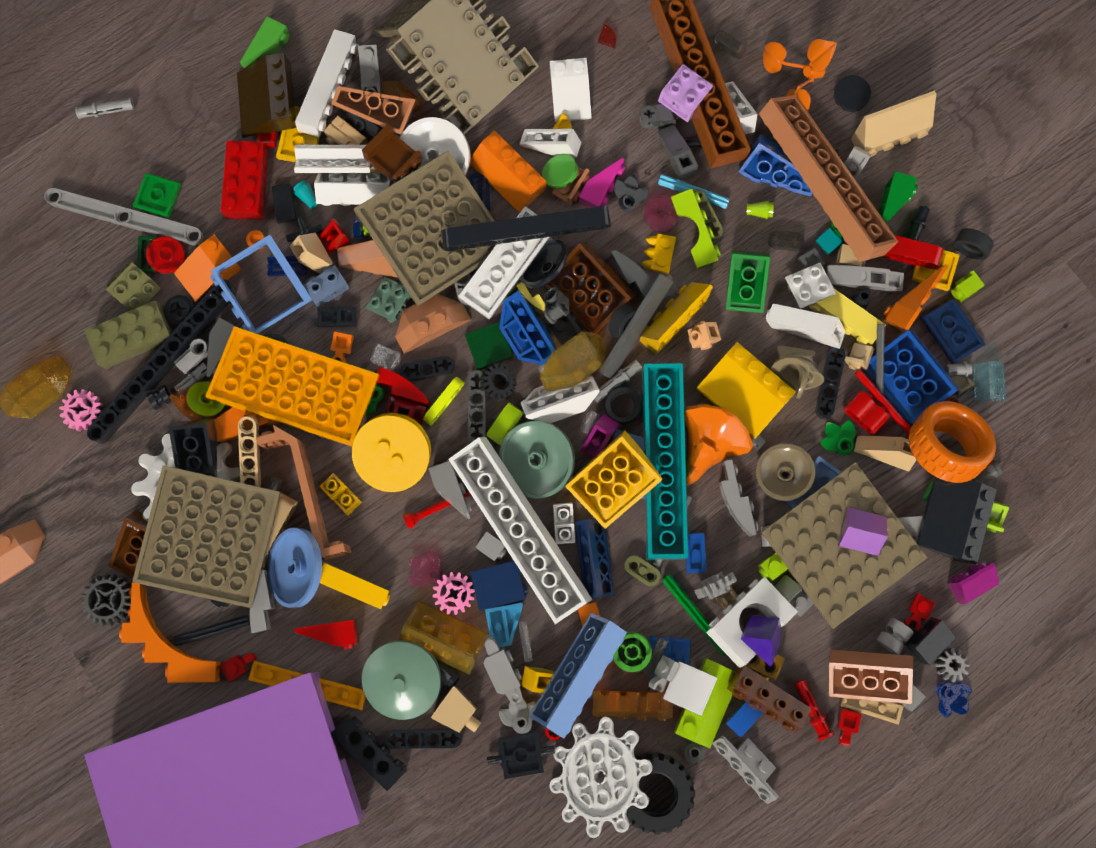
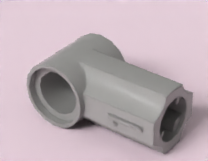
M195 339L191 342L190 348L174 363L187 375L203 359L208 358L209 343L202 339ZM204 345L203 352L199 353V347Z

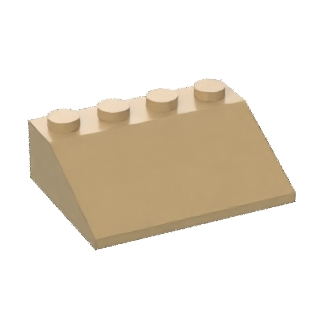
M935 90L864 116L851 138L854 146L856 145L871 154L870 157H872L878 151H888L894 145L899 143L904 145L913 138L917 137L920 139L928 135L929 130L933 126L936 101Z

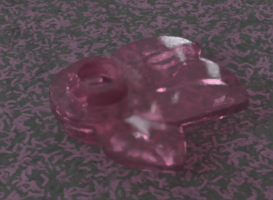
M429 550L425 558L418 556L410 558L409 565L414 573L408 578V582L416 587H424L427 584H438L437 579L442 581L444 573L439 567L440 559L438 555ZM432 571L437 572V577L434 579L430 577Z

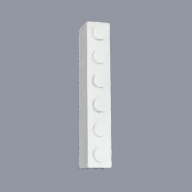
M334 29L295 123L299 132L319 138L321 131L325 130L326 119L332 114L333 105L331 103L338 86L344 84L346 71L352 65L353 54L356 55L358 51L355 35Z

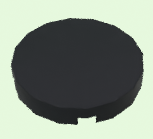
M849 75L843 77L838 81L834 89L833 97L835 103L848 112L862 110L871 98L870 85L859 76Z

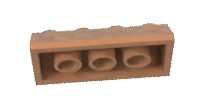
M831 650L829 660V697L912 704L913 656Z

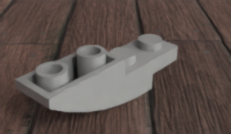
M377 45L358 46L362 82L361 90L382 94Z
M827 266V276L834 286L903 292L904 273L873 267Z
M732 460L724 461L722 466L726 481L719 483L722 497L736 523L746 534L754 536L756 531H758V524L752 516V512H754L753 502L749 500L748 496L740 497L742 487L736 480V475H738L737 465L733 464Z

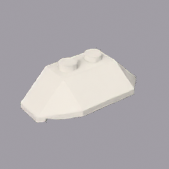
M568 376L535 388L521 402L526 418L553 423L584 412L599 393V389L593 376Z

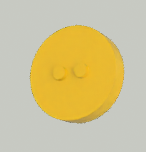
M385 413L372 418L358 431L352 445V460L359 476L373 488L386 492L403 491L415 485L426 472L431 460V444L425 430L414 419L403 414Z

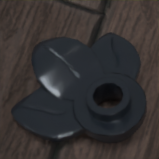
M635 175L627 177L624 182L616 180L614 184V193L618 197L619 207L624 211L634 209L636 205L642 204L648 196V189L638 188ZM625 199H628V205L625 204Z

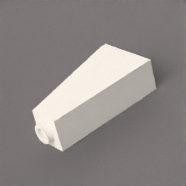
M772 304L771 309L768 310L766 320L771 328L839 349L846 332L838 317Z

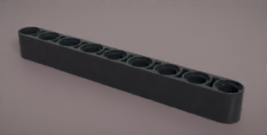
M598 206L451 227L441 230L444 251H456L601 230L611 227L608 206Z

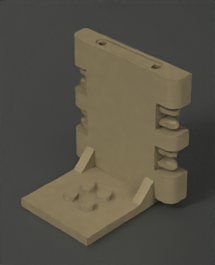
M408 0L373 32L377 37L395 38L385 49L401 70H405L416 60L408 69V72L410 74L414 73L419 67L423 69V72L415 79L417 84L423 81L417 87V90L426 101L431 99L433 104L438 103L444 97L447 101L438 109L440 113L445 112L441 119L453 123L463 134H466L539 68L525 47L515 49L516 45L514 42L505 49L502 47V44L509 38V35L504 33L510 28V25L503 16H497L492 19L494 17L492 12L481 18L479 14L486 9V3L480 4L476 9L475 7L482 0Z

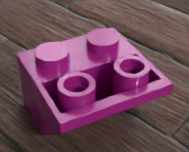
M984 561L968 567L969 571L960 572L951 577L953 581L947 584L959 604H967L999 585L996 566L993 562L985 563Z

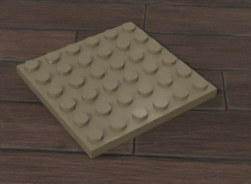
M449 151L354 208V212L417 306L480 267L496 246L444 251L441 230L495 221Z
M856 462L760 532L832 629L927 559V556ZM847 507L887 517L888 537L878 556L838 546Z
M163 465L132 582L252 608L281 492Z

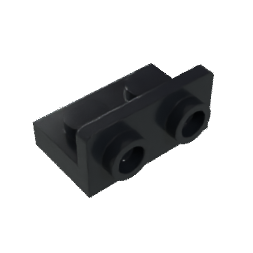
M573 312L567 316L563 315L557 319L555 324L548 323V327L568 356L587 345L588 334L584 328H579L577 325L578 320Z

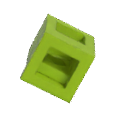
M973 270L955 283L957 286L951 290V293L955 299L962 302L985 285Z

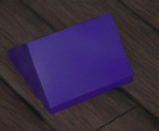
M751 615L741 640L769 666L773 665L781 643L780 618Z

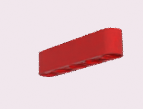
M894 235L898 242L884 256H880L928 269H938L944 249L937 245Z

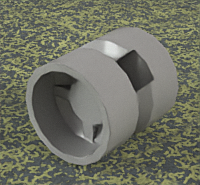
M891 618L885 626L886 632L882 631L876 642L889 652L899 655L904 648L903 642H908L914 632L899 620Z

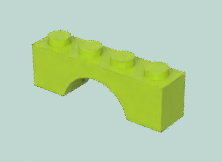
M689 189L671 196L677 215L692 219L698 226L699 239L697 244L691 249L697 269L718 261V256L721 254L718 246H713L711 241L714 235L711 227L707 228L704 222L708 219L704 209L700 210L698 203L701 200L698 192H693V189Z

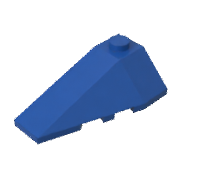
M760 134L750 148L751 150L738 172L753 182H763L771 184L772 187L777 188L779 186L791 192L811 196L813 192L803 181L802 176L793 166L789 157L783 152V149Z

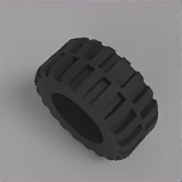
M648 752L642 756L638 755L635 757L637 760L646 759L651 762L653 770L650 774H663L671 780L675 792L674 799L669 807L659 812H651L645 808L640 809L636 806H630L627 810V819L632 823V826L648 834L649 832H653L655 835L665 831L667 833L672 832L673 828H679L683 825L682 822L689 818V812L694 807L695 790L693 780L687 769L670 755H665L661 752Z

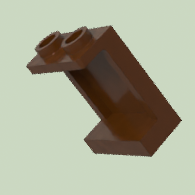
M388 124L362 149L364 159L393 183L408 176L413 169H417L422 163L421 152L419 150L414 151L396 136L393 128Z

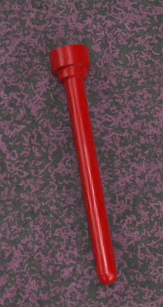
M856 370L855 376L877 401L887 409L892 418L907 433L906 436L909 440L911 426L861 370Z
M466 489V494H463L464 499L471 496L469 490ZM442 500L415 514L414 512L411 514L408 512L402 516L408 529L415 527L418 520L451 504L446 500Z

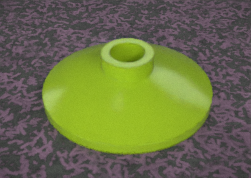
M198 382L188 390L187 404L198 415L214 416L220 413L225 404L205 397L211 382Z

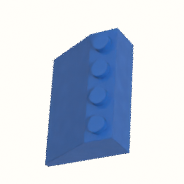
M912 329L907 330L884 348V394L909 425L914 423L927 407L944 401L959 390L957 384ZM876 355L871 358L866 370L875 382Z

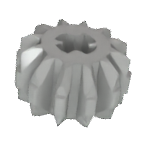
M949 648L948 651L943 650L942 656H938L940 662L934 663V666L940 667L936 673L939 675L943 674V680L950 679V682H955L956 678L963 680L962 674H969L965 667H970V664L964 662L968 657L967 655L961 656V650L955 651L954 648ZM949 663H955V667H950Z

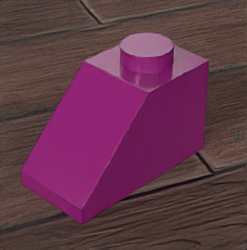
M603 413L580 451L592 459L605 449L620 423Z

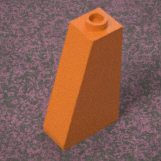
M232 407L215 419L217 440L223 443L239 438L238 423L241 418L248 415L258 419L259 430L279 422ZM246 419L244 421L245 428L251 430L253 422Z

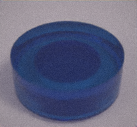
M355 219L353 222L355 238H364L363 224L360 219Z

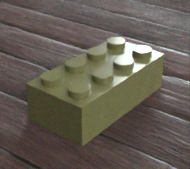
M155 300L84 330L97 365L104 369L161 346L173 333L165 317L162 305Z

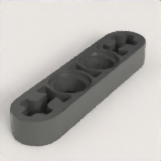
M478 370L471 372L468 378V438L471 443L475 440L472 437L475 434V427L471 428V425H483V428L479 427V434L482 437H486L485 390L483 392L479 390L483 388V385H480L481 381H479V389H476L475 381H472L476 375H479V377L483 375V372ZM479 393L482 395L483 399L480 403L472 401L474 394ZM480 412L483 416L482 420L474 422L472 420L473 413Z

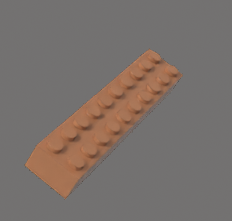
M792 95L771 98L759 113L760 117L782 147L783 152L789 157L793 166L802 176L803 181L813 192L814 197L817 198L823 210L828 214L834 226L839 230L844 241L850 246L855 257L861 262L884 256L898 240L798 97Z

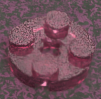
M668 195L652 196L644 207V221L655 232H668L680 220L672 199ZM664 210V212H667V215L661 218L657 211Z

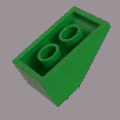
M895 171L885 184L878 213L886 224L899 212L906 202H910L912 196H915L918 185H916L917 177Z
M731 250L726 310L764 313L770 265L769 253Z

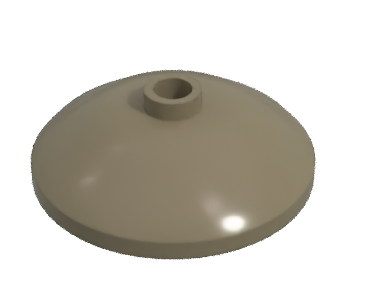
M778 444L770 447L761 455L756 466V477L759 486L768 496L781 501H791L802 497L810 490L815 479V465L810 455L801 447L793 444ZM787 473L789 477L783 478L782 474Z

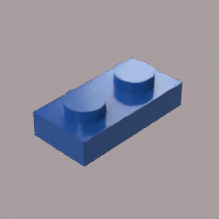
M704 533L687 534L688 558L685 559L686 573H706Z

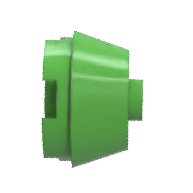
M627 632L623 643L617 648L613 659L617 666L624 671H640L650 662L652 656L651 645L642 634Z

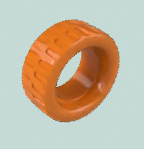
M942 401L930 405L922 412L910 429L909 445L915 459L926 471L944 481L962 483L974 479L992 461L996 453V440L989 424L977 412L960 403ZM935 431L947 433L959 441L965 450L966 456H961L948 450L938 440Z

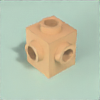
M701 321L695 323L693 328L687 330L692 348L706 350L711 348L712 344L721 340L716 322Z

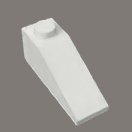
M733 81L725 83L744 134L755 132L756 111Z
M524 129L519 145L553 156L567 154L577 158L581 141L574 129Z

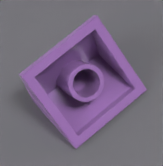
M847 507L838 546L878 556L888 537L887 517Z

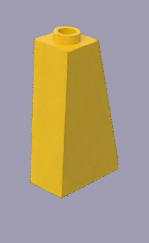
M322 561L321 584L379 609L387 605L390 598L387 589Z

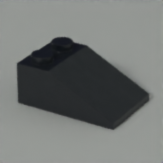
M214 418L179 421L168 426L175 468L217 477V432Z

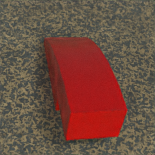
M379 366L377 385L391 388L392 396L427 405V407L430 406L428 399L411 382L395 372Z

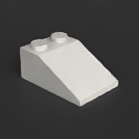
M587 58L550 61L555 122L558 121L562 113L566 114L570 121L591 119Z

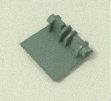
M384 277L367 304L366 309L386 318L387 321L393 324L400 315L399 311L403 312L401 307H406L405 304H407L411 296L404 285Z

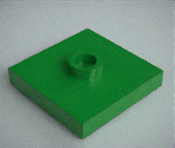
M145 172L133 207L170 219L182 184Z

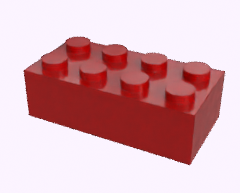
M226 141L221 213L226 219L263 220L269 153L264 142Z

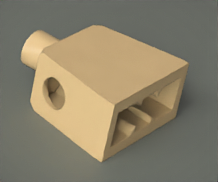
M456 685L452 687L431 716L432 719L457 732H460L464 726L475 732L481 724L479 720L472 716L477 709L476 706Z

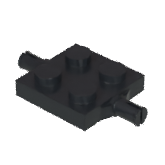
M538 731L498 738L499 754L487 757L488 765L500 763L504 779L543 773L544 755L555 754V750H551L554 749V745L542 747L539 742Z

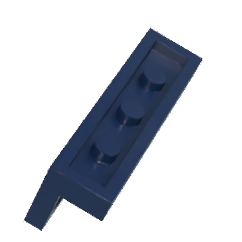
M596 519L574 522L583 586L592 599L615 596L606 528ZM594 523H598V534L594 530ZM598 543L601 545V553L597 551ZM600 563L604 565L603 573L600 571ZM603 582H605L607 586V593H603Z

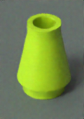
M768 200L747 204V215L765 219L773 217L774 202H769Z

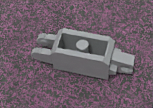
M491 636L486 638L484 645L488 654L483 664L496 692L502 695L505 694L512 705L523 701L520 689V680L523 678L519 669H514L512 664L514 659L510 650L506 651L505 647L500 648L495 638Z

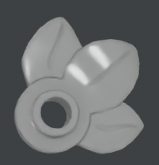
M524 699L515 705H512L510 702L509 709L499 710V717L504 725L513 727L518 734H526L532 728L533 719L529 715L536 702L526 704ZM521 720L525 721V725L523 727H519V722Z

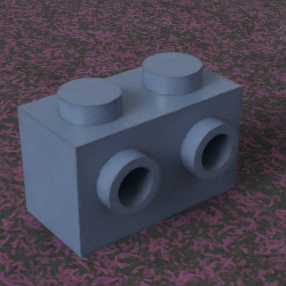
M335 265L325 268L322 274L317 277H311L303 285L317 307H322L350 289Z

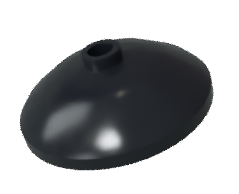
M558 239L547 241L520 277L522 283L527 287L536 288L554 280L566 264L568 257L567 246Z

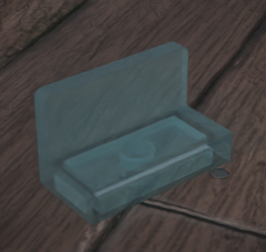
M997 361L974 364L975 401H1006L1004 364Z

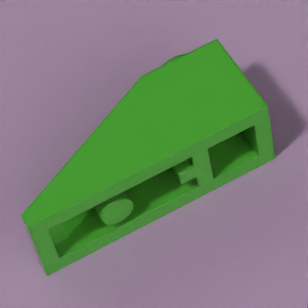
M266 17L240 61L243 69L262 57L275 54L281 50L290 37L286 25Z

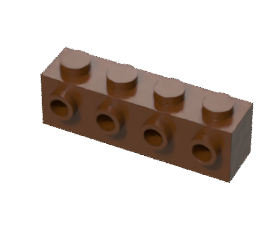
M745 665L736 669L727 687L734 697L745 700L751 708L762 711L768 719L779 722L785 730L790 732L803 728L811 710L810 707Z

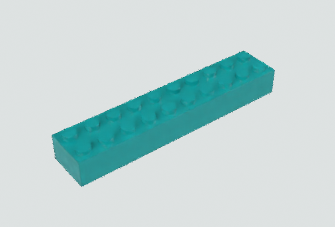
M683 363L644 364L642 368L644 453L662 477V480L645 494L646 560H683L688 558Z

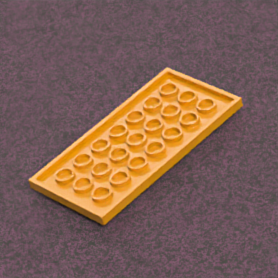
M234 326L205 397L352 447L376 387L379 374Z

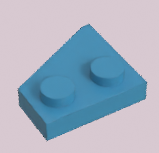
M523 603L485 609L489 636L495 638L500 647L512 645Z

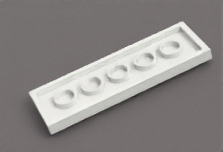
M524 207L517 218L535 216L537 214ZM550 237L496 245L460 293L459 299L490 320Z

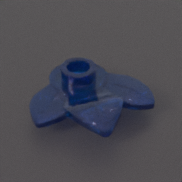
M944 682L937 687L936 692L940 699L938 708L944 717L948 718L953 711L958 714L968 713L969 703L966 697L971 694L972 689L967 684L962 682L955 684Z

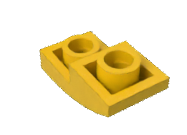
M334 473L320 485V488L348 516L362 503Z

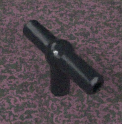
M298 216L296 217V222L300 231L286 235L287 242H292L299 235L323 232L322 225L307 229L303 217Z

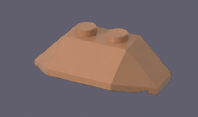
M436 294L419 306L415 304L403 310L395 337L405 354L471 321V318L461 302Z
M34 519L12 527L0 534V584H3L36 562L42 542L46 536L37 520Z

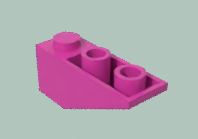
M623 158L587 181L579 195V204L587 208L606 206L609 192L613 193L617 177H621L626 168Z

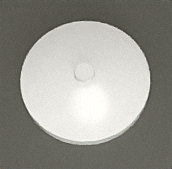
M423 118L409 125L400 136V139L414 151L419 150L421 152L422 163L418 168L449 151L464 175H466L470 164V148L462 131L453 123L441 118Z

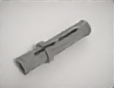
M132 98L99 104L94 102L88 106L75 107L78 119L92 116L97 118L103 114L134 110V103Z
M635 359L624 369H619L615 376L598 388L599 393L594 398V401L598 404L611 391L618 388L624 382H629L634 374L642 370L639 362Z

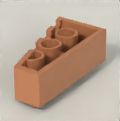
M338 86L331 104L383 128L388 124L395 133L402 135L417 101L416 99Z

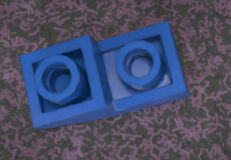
M746 701L734 711L726 722L739 737H742L763 713L760 710L751 708Z

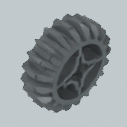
M104 573L103 577L98 575L96 576V581L90 580L91 587L85 586L84 589L87 593L81 594L82 597H85V601L80 602L81 605H86L82 611L85 613L89 612L86 618L92 619L94 624L99 622L100 626H105L106 624L107 626H113L114 623L120 624V619L126 620L127 616L125 613H128L129 606H131L129 590L132 587H128L130 582L124 581L123 576L117 577V574L113 573L111 575ZM107 584L116 586L114 590L111 589L109 592L102 587ZM96 595H97L98 601H97V603L95 604V598H96ZM107 596H110V603H106ZM120 596H121V604H119V602H118ZM109 608V610H113L115 613L105 616L100 611Z

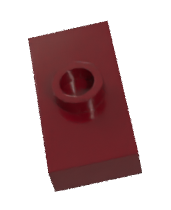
M390 395L385 413L403 414L422 425L427 405Z

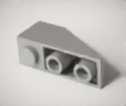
M447 461L428 468L437 493L467 519H470L469 512L472 509L469 501H464L463 494H466L463 484H458L457 477L460 476L452 467L451 462Z

